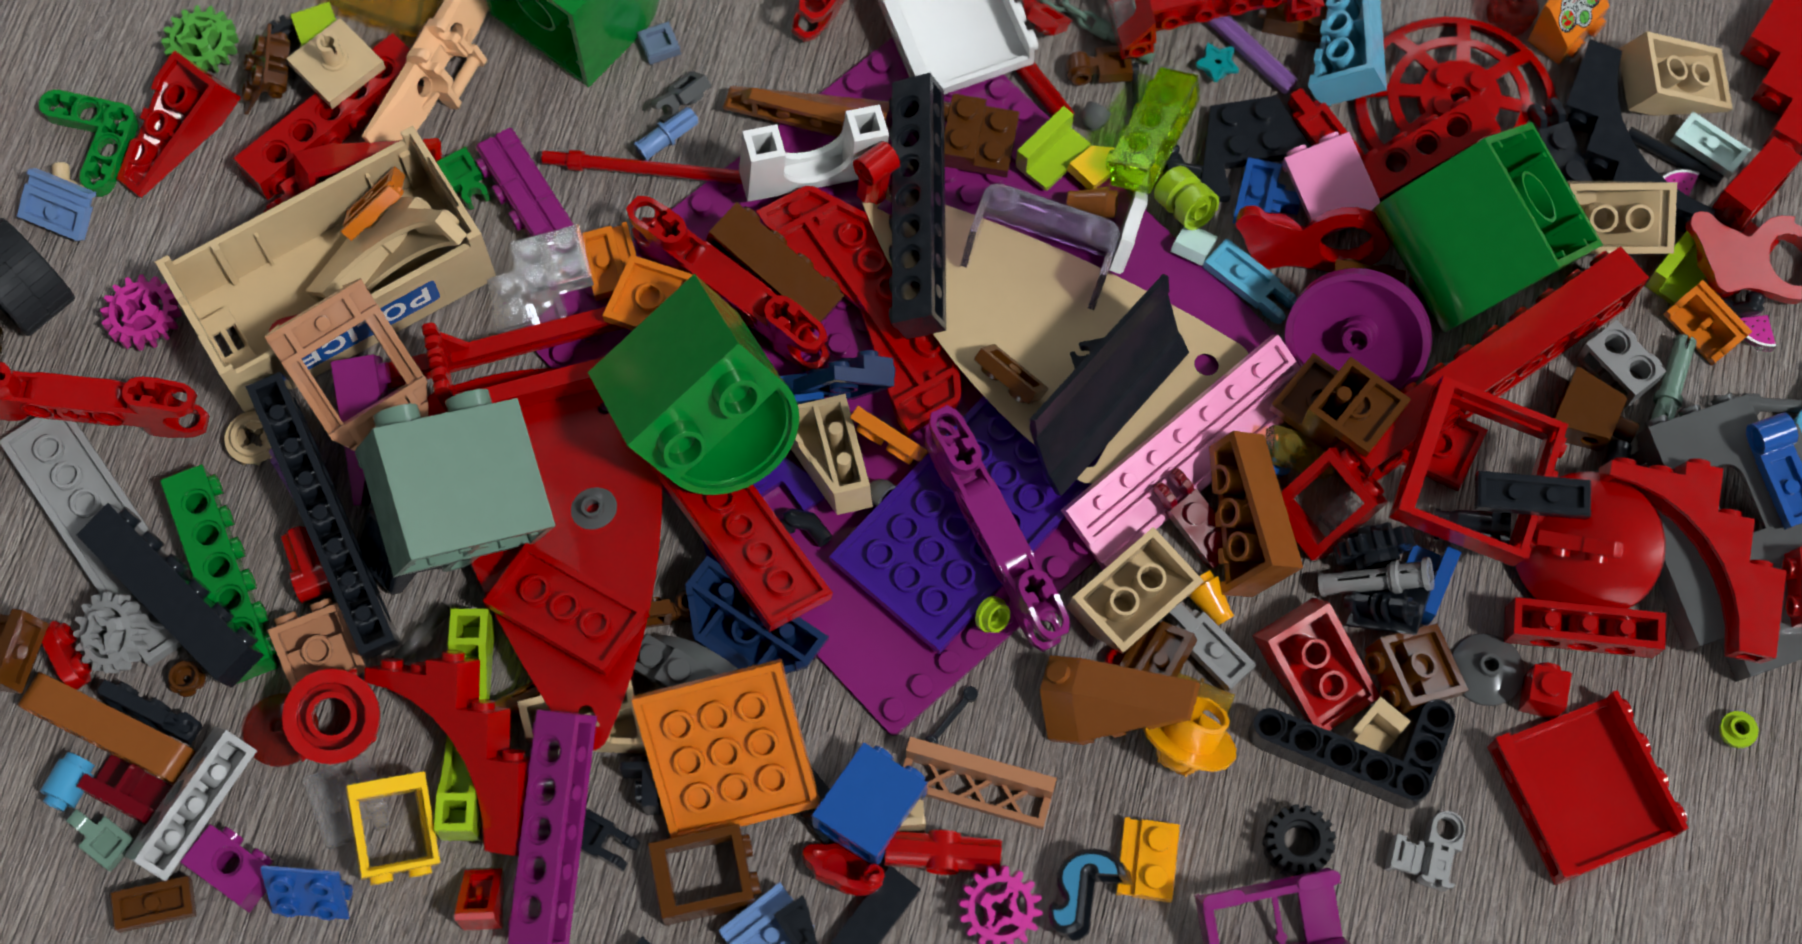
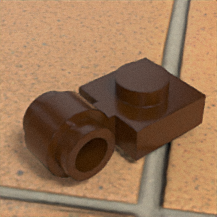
M1118 46L1095 48L1094 57L1088 56L1087 53L1082 51L1074 52L1069 55L1066 62L1067 76L1075 85L1088 84L1092 80L1093 74H1097L1098 83L1132 81L1133 78L1131 58L1121 60Z
M686 590L676 595L674 603H670V599L661 600L660 597H652L649 611L650 616L647 620L646 628L671 625L672 620L691 622L689 608L683 606L688 604Z

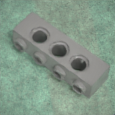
M215 726L124 856L166 882L257 750L229 731Z

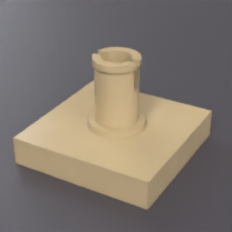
M341 18L286 58L289 66L332 109L386 68L383 60Z

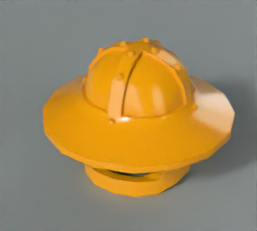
M1197 696L1193 714L1189 721L1150 730L1147 727H1143L1146 737L1157 749V762L1185 777L1198 770L1209 772L1226 770L1236 760L1237 748L1232 737L1227 732L1230 719L1223 708L1210 698ZM1204 710L1212 712L1219 719L1220 724L1204 714Z

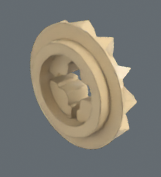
M256 410L242 413L232 420L226 429L224 437L226 450L232 458L244 466L246 464L260 466L261 462L273 458L269 453L271 445ZM247 430L257 436L261 434V447L259 445L256 446L254 443L249 444L250 440L246 433Z

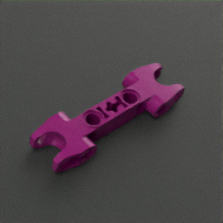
M947 405L932 412L929 426L926 427L924 435L926 449L940 478L947 487L952 489L957 504L997 579L1002 583L1008 594L1009 607L1030 644L1042 652L1060 644L1061 636L1069 632L1070 622L1068 613L1050 577L1039 569L1035 556L997 484L987 472L981 460L982 452L973 433L961 414L954 408ZM944 416L951 417L957 424V430L951 424L943 420L937 422V420ZM939 431H944L949 436H943ZM931 436L933 437L936 446H934V444L932 443ZM1055 613L1058 614L1059 617L1061 618V621H1062V625H1061V626H1060V624H1059V622H1058V619H1057ZM1041 621L1049 622L1053 631L1045 629ZM1034 629L1042 638L1048 641L1042 642L1038 640L1034 635Z

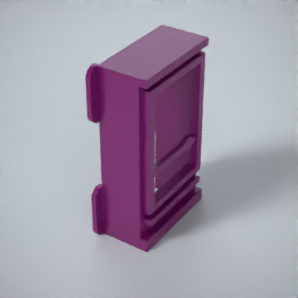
M1324 868L1317 872L1204 895H1194L1203 944H1220L1214 910L1271 898L1277 929L1275 939L1279 944H1286L1287 934L1283 931L1277 896L1296 892L1305 940L1290 944H1351L1342 934L1334 888L1335 885L1341 883L1340 874L1336 870Z

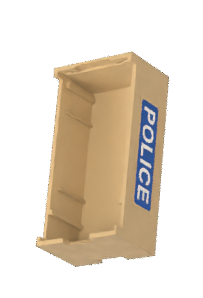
M414 126L401 131L403 139L187 254L173 261L168 255L155 261L219 375L244 412L255 410L245 386L281 372L290 382L292 389L297 387L264 336L268 334L271 325L278 319L300 314L317 304L305 291L347 239L341 233V230L344 228L343 223L347 211L394 166L405 175L402 187L404 193L401 197L417 196L426 201L433 210H448L459 220L458 226L467 234L459 245L434 249L412 259L392 272L369 291L396 333L497 278L481 232ZM389 207L379 215L378 219L369 228L374 227ZM364 320L302 358V361L314 378L331 369L332 361L349 359L377 344L378 340ZM234 326L245 345L240 350H237L226 331ZM222 333L233 352L227 357L223 355L214 339V336Z

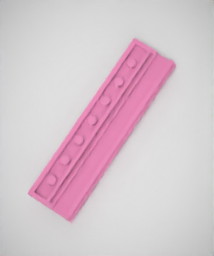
M1278 334L1271 335L1061 510L1097 560L1102 571L1152 527L1157 529L1169 519L1165 513L1166 508L1160 502L1152 487L1158 482H1162L1174 494L1177 501L1181 499L1183 495L1169 476V473L1174 468L1181 469L1193 483L1194 489L1197 488L1201 492L1212 483L1209 446L1232 431L1263 434L1266 437L1284 422V420L1271 412L1269 408L1301 367Z

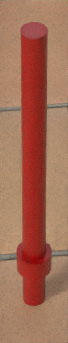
M571 149L568 153L543 150L541 156L542 164L567 166L568 170L583 171L584 168L742 184L739 170L586 155L585 151Z

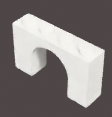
M880 104L846 111L841 134L828 145L809 152H785L777 124L742 131L739 173L747 201L790 194L804 186L820 188L858 180L859 178L853 168V161L879 142L885 141L888 143L889 133Z

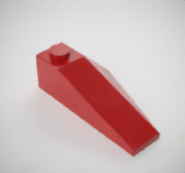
M176 50L172 52L154 78L151 89L155 92L149 108H143L140 119L143 120L137 138L131 140L117 176L119 181L140 197L146 195L221 127L242 98L220 80Z
M439 138L422 139L435 161L441 160L442 152ZM400 140L373 143L327 144L293 152L296 182L300 193Z

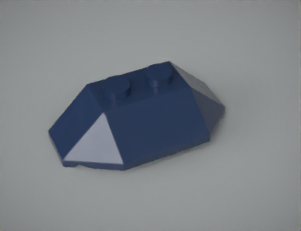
M706 556L685 584L694 640L698 644L717 653L738 669L778 659L782 660L785 674L807 669L829 639V636L800 617L769 632L721 564L709 556Z

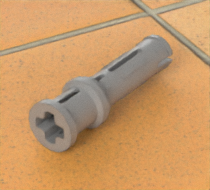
M1423 557L1420 562L1402 564L1395 560L1388 563L1387 567L1318 574V588L1322 597L1348 594L1353 591L1361 593L1389 589L1391 593L1401 594L1404 589L1423 587L1427 591L1434 589V571L1429 557Z

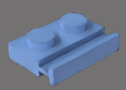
M28 169L29 179L28 183L24 184L17 217L73 240H85L93 209L91 202L92 198L96 197V192L40 169Z
M778 883L718 931L728 944H792L773 914L787 906L794 899L787 893L783 885Z

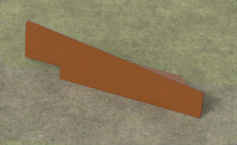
M730 86L723 105L725 110L838 137L843 130L845 113L848 110L880 104L887 130L892 117L889 101L742 86Z

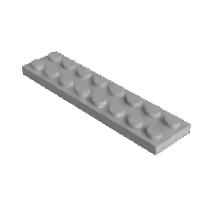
M35 417L0 439L1 446L100 595H103V592H119V594L131 595L130 602H140L76 536L107 503L120 510L126 506L141 519L142 522L138 526L145 533L147 530H150L78 423ZM141 603L138 614H147L148 618L142 625L143 628L150 629V633L143 635L142 639L148 644V648L139 649L138 652L146 664L151 667L182 645Z

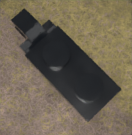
M104 679L97 690L106 705L190 746L203 728L200 721L189 713L183 712L175 715L174 712H170L171 708L156 698H151L150 701H147L138 696L139 692L135 688L120 681L118 685H115Z

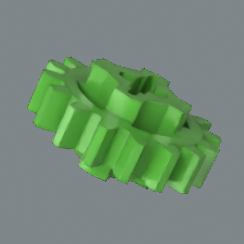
M195 5L194 13L189 14L186 9H183V17L181 19L173 16L170 18L174 26L173 28L164 27L167 38L162 39L167 58L176 50L205 71L212 68L213 71L218 73L220 72L218 64L222 62L229 65L231 62L227 55L237 54L238 51L234 44L239 42V38L235 32L236 28L232 20H228L225 12L220 11L216 14L213 6H209L205 12H202L199 5Z

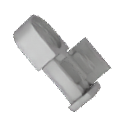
M1452 811L1438 813L1428 821L1424 840L1418 841V845L1408 842L1407 836L1401 834L1392 836L1385 870L1392 871L1396 869L1417 876L1416 881L1419 884L1440 891H1447L1453 888L1455 884L1450 883L1449 878L1454 854L1462 851L1465 836L1464 821L1458 814ZM1439 820H1447L1453 825L1455 834L1451 840L1443 839L1438 834L1437 823ZM1401 842H1403L1400 860H1398Z

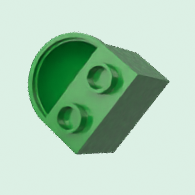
M695 274L588 372L627 446L675 484L694 493L704 495L727 494L757 483L770 474L783 461L790 451L798 432L799 408L790 388L779 376L739 313Z

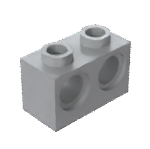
M1618 320L1588 341L1576 357L1593 376L1626 396L1625 409L1656 386L1666 373L1660 360L1654 354L1649 353L1637 341L1635 334L1629 328L1623 327ZM1605 346L1613 347L1617 354L1608 351ZM1630 371L1638 373L1642 380L1633 377Z

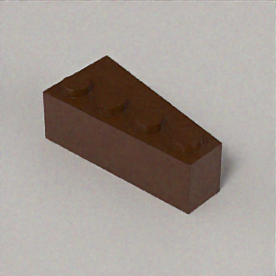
M736 202L707 235L706 241L763 282L777 296H787L797 302L820 321L821 324L844 297V294L840 292L839 285L832 278L820 275L814 269V265L808 257L802 253L796 254L787 246L786 239L779 232L767 229L760 222V217L757 213L747 206L743 208ZM809 328L813 333L816 331L814 328Z

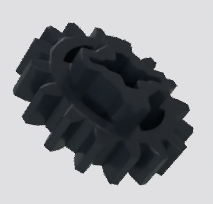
M1386 522L1358 528L1356 532L1348 534L1349 538L1345 539V542L1337 543L1333 550L1339 566L1346 565V567L1356 564L1358 570L1376 567L1381 568L1387 566L1391 561L1401 559L1400 554H1403V551L1412 550L1416 543L1410 526L1392 528L1391 523Z

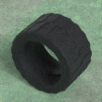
M0 218V310L25 335L31 336L73 302L75 295L25 237L6 219Z

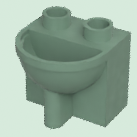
M476 389L447 399L445 404L448 413L421 418L417 404H403L382 410L373 416L376 428H373L357 447L355 455L358 466L363 469L393 577L438 566L442 567L443 572L457 570L470 565L480 556L521 547L526 542L534 544L556 526L518 398L492 403L488 389Z

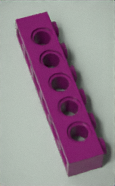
M537 710L536 720L532 728L533 744L531 759L527 769L529 775L527 793L523 803L522 833L518 842L517 873L513 882L512 914L508 922V944H569L597 716L550 710Z

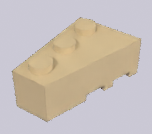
M846 394L799 404V427L791 450L837 515L873 507L870 484L853 420L850 418L851 413Z

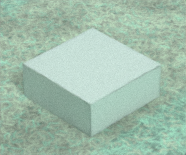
M1183 227L1174 241L1171 252L1203 266L1204 261L1214 248L1218 236L1201 228L1188 230Z

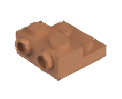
M331 597L309 605L312 612L299 618L294 611L274 619L276 627L268 630L291 689L306 675L318 670L340 669L348 671L349 669H357L356 675L365 672L367 667L365 661L358 652L338 603L333 604Z

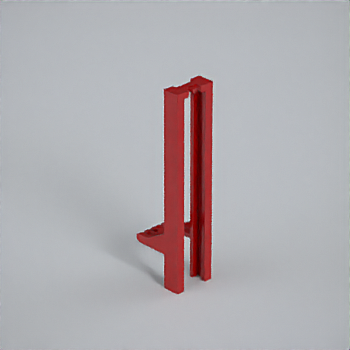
M606 307L470 342L440 332L435 323L423 324L422 333L425 337L424 343L427 353L412 356V359L425 378L432 379L434 382V393L439 399L428 402V417L448 413L445 401L461 393L456 391L453 386L450 373L623 329V327L604 321L602 315ZM604 357L481 389L489 390L492 403L518 398L520 408L596 389L588 372ZM389 362L388 365L391 372V383H388L389 389L405 385V381L393 363Z

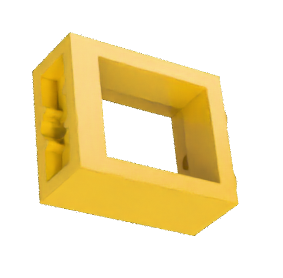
M425 771L347 785L345 791L360 880L369 879L371 886L394 881L393 874L406 871L409 873V878L432 874L431 866L440 864V857L434 832ZM415 792L426 857L369 867L359 802Z

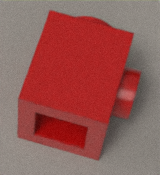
M1542 662L1534 664L1524 676L1518 711L1549 719L1558 717L1567 708L1572 672L1561 670V667L1554 663Z

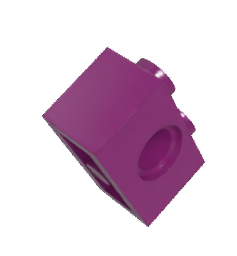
M210 824L180 862L250 913L266 893L261 866H270L274 861L257 848H254L251 853L240 846L244 839L227 826L220 832ZM239 857L240 865L238 869L233 873L225 874L227 862L232 858Z

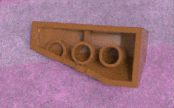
M1050 655L1040 687L1047 737L1051 742L1086 745L1094 743V739L1109 735H1112L1114 738L1125 736L1126 731L1143 727H1147L1150 730L1189 721L1193 714L1200 684L1197 681L1084 658Z

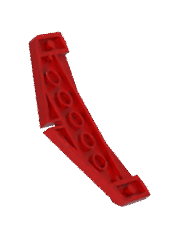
M814 186L801 187L756 211L760 217V222L767 229L779 232L786 239L787 246L796 254H804L811 260L814 269L820 275L832 278L839 285L840 292L844 294V297L860 309L873 350L878 351L881 357L893 358L895 367L894 387L888 388L887 392L897 422L907 436L928 425L932 412L947 405L956 409L961 398L959 367L933 334L906 339L890 322L889 308L892 307V293L889 288V277L892 275V267L880 246L866 212Z

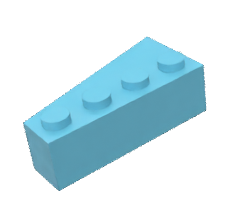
M1327 0L1326 20H1322L1320 33L1322 34L1319 49L1315 51L1313 60L1316 64L1314 74L1310 75L1308 87L1316 100L1321 104L1325 102L1330 106L1387 90L1380 0Z

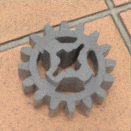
M103 592V595L91 596L92 604H82L81 606L85 615L75 618V621L81 625L80 630L73 632V636L80 637L81 643L75 649L76 651L85 652L82 662L84 664L92 663L93 671H104V674L130 670L132 669L131 662H140L142 660L138 650L148 648V644L142 640L143 635L150 633V629L143 628L142 625L148 616L147 614H138L141 603L130 602L131 595Z

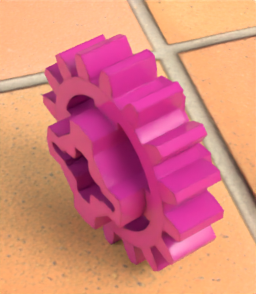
M140 274L138 281L135 283L129 277H126V286L123 288L116 284L112 287L116 294L114 296H104V300L109 307L100 309L101 314L105 318L102 321V325L109 332L108 334L113 341H120L126 349L130 348L134 343L139 351H143L147 342L153 348H156V339L159 337L167 341L170 339L166 331L168 329H178L179 326L173 318L181 317L182 312L177 305L179 303L167 282L162 284L156 276L148 282L145 276ZM159 298L163 302V311L159 310ZM120 314L123 315L121 320L124 323L123 327L120 325Z
M1002 865L1000 872L997 874L991 866H986L987 876L982 878L975 872L972 876L976 884L973 887L966 884L962 886L969 895L967 899H958V904L966 908L967 912L960 914L958 917L961 922L971 923L965 930L968 936L979 933L977 937L978 944H986L988 940H991V944H1001V942L1014 944V939L1016 938L1026 943L1028 939L1024 932L1027 929L1037 931L1038 927L1032 922V918L1042 916L1043 912L1034 907V903L1042 900V897L1038 893H1030V890L1035 885L1031 879L1023 883L1021 882L1024 874L1021 870L1017 869L1010 876L1007 865ZM1005 882L997 890L990 892L984 890L985 887L992 883ZM1019 890L1025 902L1024 913L1018 909L1016 902ZM1005 898L1004 904L1008 907V911L1006 914L999 912L995 917L996 911L992 908V904L995 901L1001 903ZM976 902L982 906L984 912L981 925L975 914ZM1008 924L1016 925L1015 928L1008 932L998 933L1001 926Z

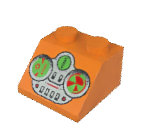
M1549 0L1544 5L1528 42L1560 65L1568 56L1574 58L1586 44L1584 40L1589 35L1595 37L1602 30L1607 22L1603 18L1610 5L1607 0Z

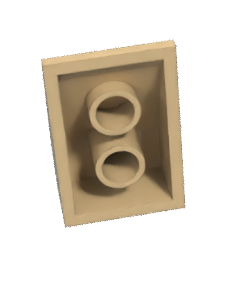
M1648 31L1619 48L1623 50L1620 69L1628 111L1659 116L1691 114L1692 112L1696 114L1729 112L1733 109L1722 49Z
M1567 181L1603 243V246L1589 254H1600L1603 251H1607L1610 254L1620 246L1628 254H1674L1676 182Z

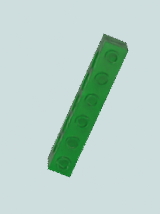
M203 464L160 480L193 578L196 577L211 591L207 597L214 604L219 601L227 607L231 600L241 598L239 606L230 610L235 616L231 621L238 629L242 625L248 630H252V634L259 640L255 646L264 656L237 684L279 668L275 655H277L276 650L263 624L269 621L268 615L261 600L256 602L252 590L257 589L256 581L249 568L244 570L241 558L246 557L244 547L238 536L233 538L230 526L235 525L233 516L227 505L222 506L218 496L224 494L217 474L210 475ZM208 503L204 511L194 514L197 506ZM212 535H219L215 543L205 545L207 538ZM230 566L225 576L215 577L220 568Z

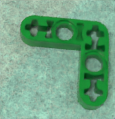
M53 89L47 91L39 99V109L48 122L96 133L79 178L85 188L96 192V197L108 195L116 185L117 176L129 144L137 132L139 121L136 114L129 105L63 90ZM61 102L62 105L64 106V108H62V107H57V106H58L59 103ZM51 107H56L54 112L50 109ZM85 109H97V114L92 119H80L81 113ZM123 116H126L127 121H121L117 127L115 120H122ZM107 144L118 145V150L113 155H101L102 148ZM100 174H102L103 180H97L95 184L91 182L92 179H98Z

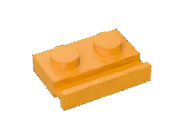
M1129 817L1124 818L1119 860L1131 872L1132 884H1117L1116 895L1172 902L1180 830L1179 824L1143 819L1141 821Z

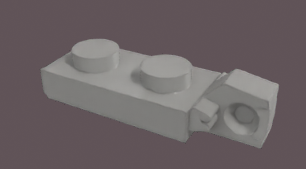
M1179 603L1165 616L1172 625L1195 634L1197 642L1190 654L1227 692H1230L1255 668V662L1205 612L1201 614L1197 609H1194L1190 613Z

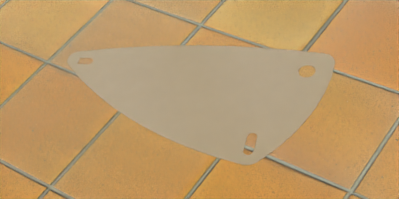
M888 187L887 195H886V200L892 202L891 199H890V196H889V187ZM863 203L873 231L892 267L889 257V246L892 245V231L889 226L890 214L878 209L880 203L878 205ZM945 205L946 331L934 333L933 335L979 392L1023 436L1034 444L1030 433L1029 419L1075 370L1070 352L1074 351L1078 356L1089 354V351L1080 350L1079 343L1104 338L1146 293V290L1028 235ZM1171 304L1178 331L1184 339L1189 354L1107 444L1096 466L1087 467L1077 480L1090 484L1098 480L1248 355L1246 349L1236 341ZM992 344L997 345L1049 388L1041 400L1029 405L1015 400L1008 393V387L999 380L995 381L987 377L981 371L982 366L973 360L980 349ZM1201 354L1213 356L1219 365L1217 372L1210 376L1200 374L1194 366L1196 357Z

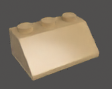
M1152 527L1076 593L1070 600L1067 609L1092 636L1123 654L1204 581L1161 534Z

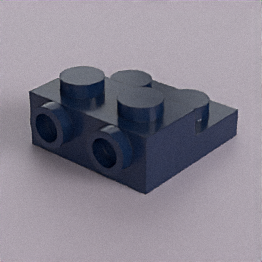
M866 350L857 352V357L837 359L834 362L828 363L827 368L810 369L807 371V375L794 379V394L824 392V397L827 398L846 394L847 400H855L894 387L895 367L893 358L881 357L878 351Z

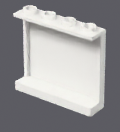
M877 0L909 77L930 72L943 88L944 94L1034 64L1035 50L1038 49V42L1032 29L1027 30L1025 26L1026 16L1020 2L1015 3L1014 0Z

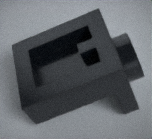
M635 756L631 757L629 762H620V772L623 778H642V781H636L635 783L636 804H641L646 815H661V802L648 757Z

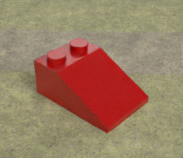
M1311 598L1252 635L1268 666L1306 721L1329 731L1380 698L1376 687L1330 602Z

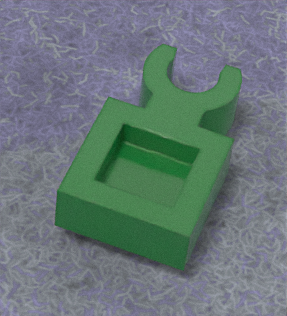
M466 146L436 162L455 193L462 191L463 202L469 210L474 209L470 199L474 194L482 195L486 202L490 200L486 186L479 182L484 179L482 172Z

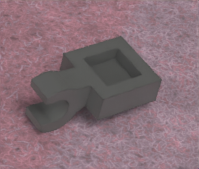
M690 71L667 88L665 95L655 98L650 105L657 110L663 105L667 106V113L660 118V121L665 123L679 113V106L681 104L686 106L698 102L703 98V92L712 85L706 75Z

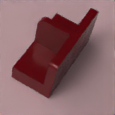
M111 755L96 779L85 773L76 787L88 796L146 825L173 786L145 772L139 766Z

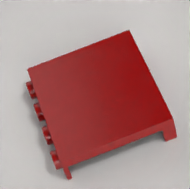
M1618 690L1613 691L1605 699L1511 735L1509 732L1498 736L1487 746L1555 886L1675 838L1689 829L1686 824L1687 816L1684 808L1673 799L1668 789L1669 781L1667 775L1662 768L1656 766L1650 754L1651 746L1649 740L1643 733L1638 731L1633 721V710L1626 699H1622Z

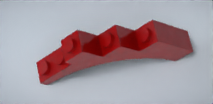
M1774 0L1740 54L1747 57L1754 64L1761 65L1769 70L1751 99L1759 103L1764 109L1773 111L1781 116L1763 146H1766L1775 136L1783 143L1793 147L1796 153L1802 154V0Z
M1623 457L1614 458L1600 467V481L1609 482L1616 478L1629 482L1638 488L1650 500L1653 506L1673 521L1696 547L1711 573L1720 597L1725 625L1724 656L1760 664L1776 659L1787 570L1773 568V563L1769 561L1750 560L1755 519L1742 517V512L1738 510H1718L1724 468L1710 466V461L1698 458L1688 459L1674 469L1663 465H1652L1648 468L1636 465V461Z
M449 650L442 651V657L429 659L426 662H413L411 666L403 665V659L385 658L380 660V665L366 667V683L388 688L410 699L428 713L453 742L466 764L477 793L483 820L484 851L519 856L518 842L522 833L523 803L526 798L529 777L527 769L531 757L526 756L525 750L510 749V708L496 707L494 700H479L480 659L466 658L464 651Z

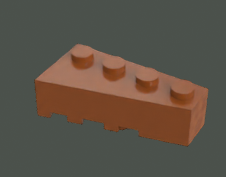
M1232 431L1209 446L1213 493L1218 494L1219 506L1215 513L1216 527H1221L1223 548L1218 549L1219 564H1224L1226 580L1221 582V593L1227 596L1254 597L1303 569V564L1265 436L1263 434Z

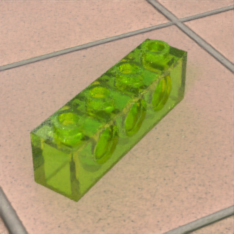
M1160 67L1154 79L1148 81L1145 95L1141 103L1137 102L1135 104L1132 119L1128 126L1122 128L1115 150L1112 149L1108 153L1106 169L1110 172L1112 186L1146 194L1151 193L1200 101L1198 75Z

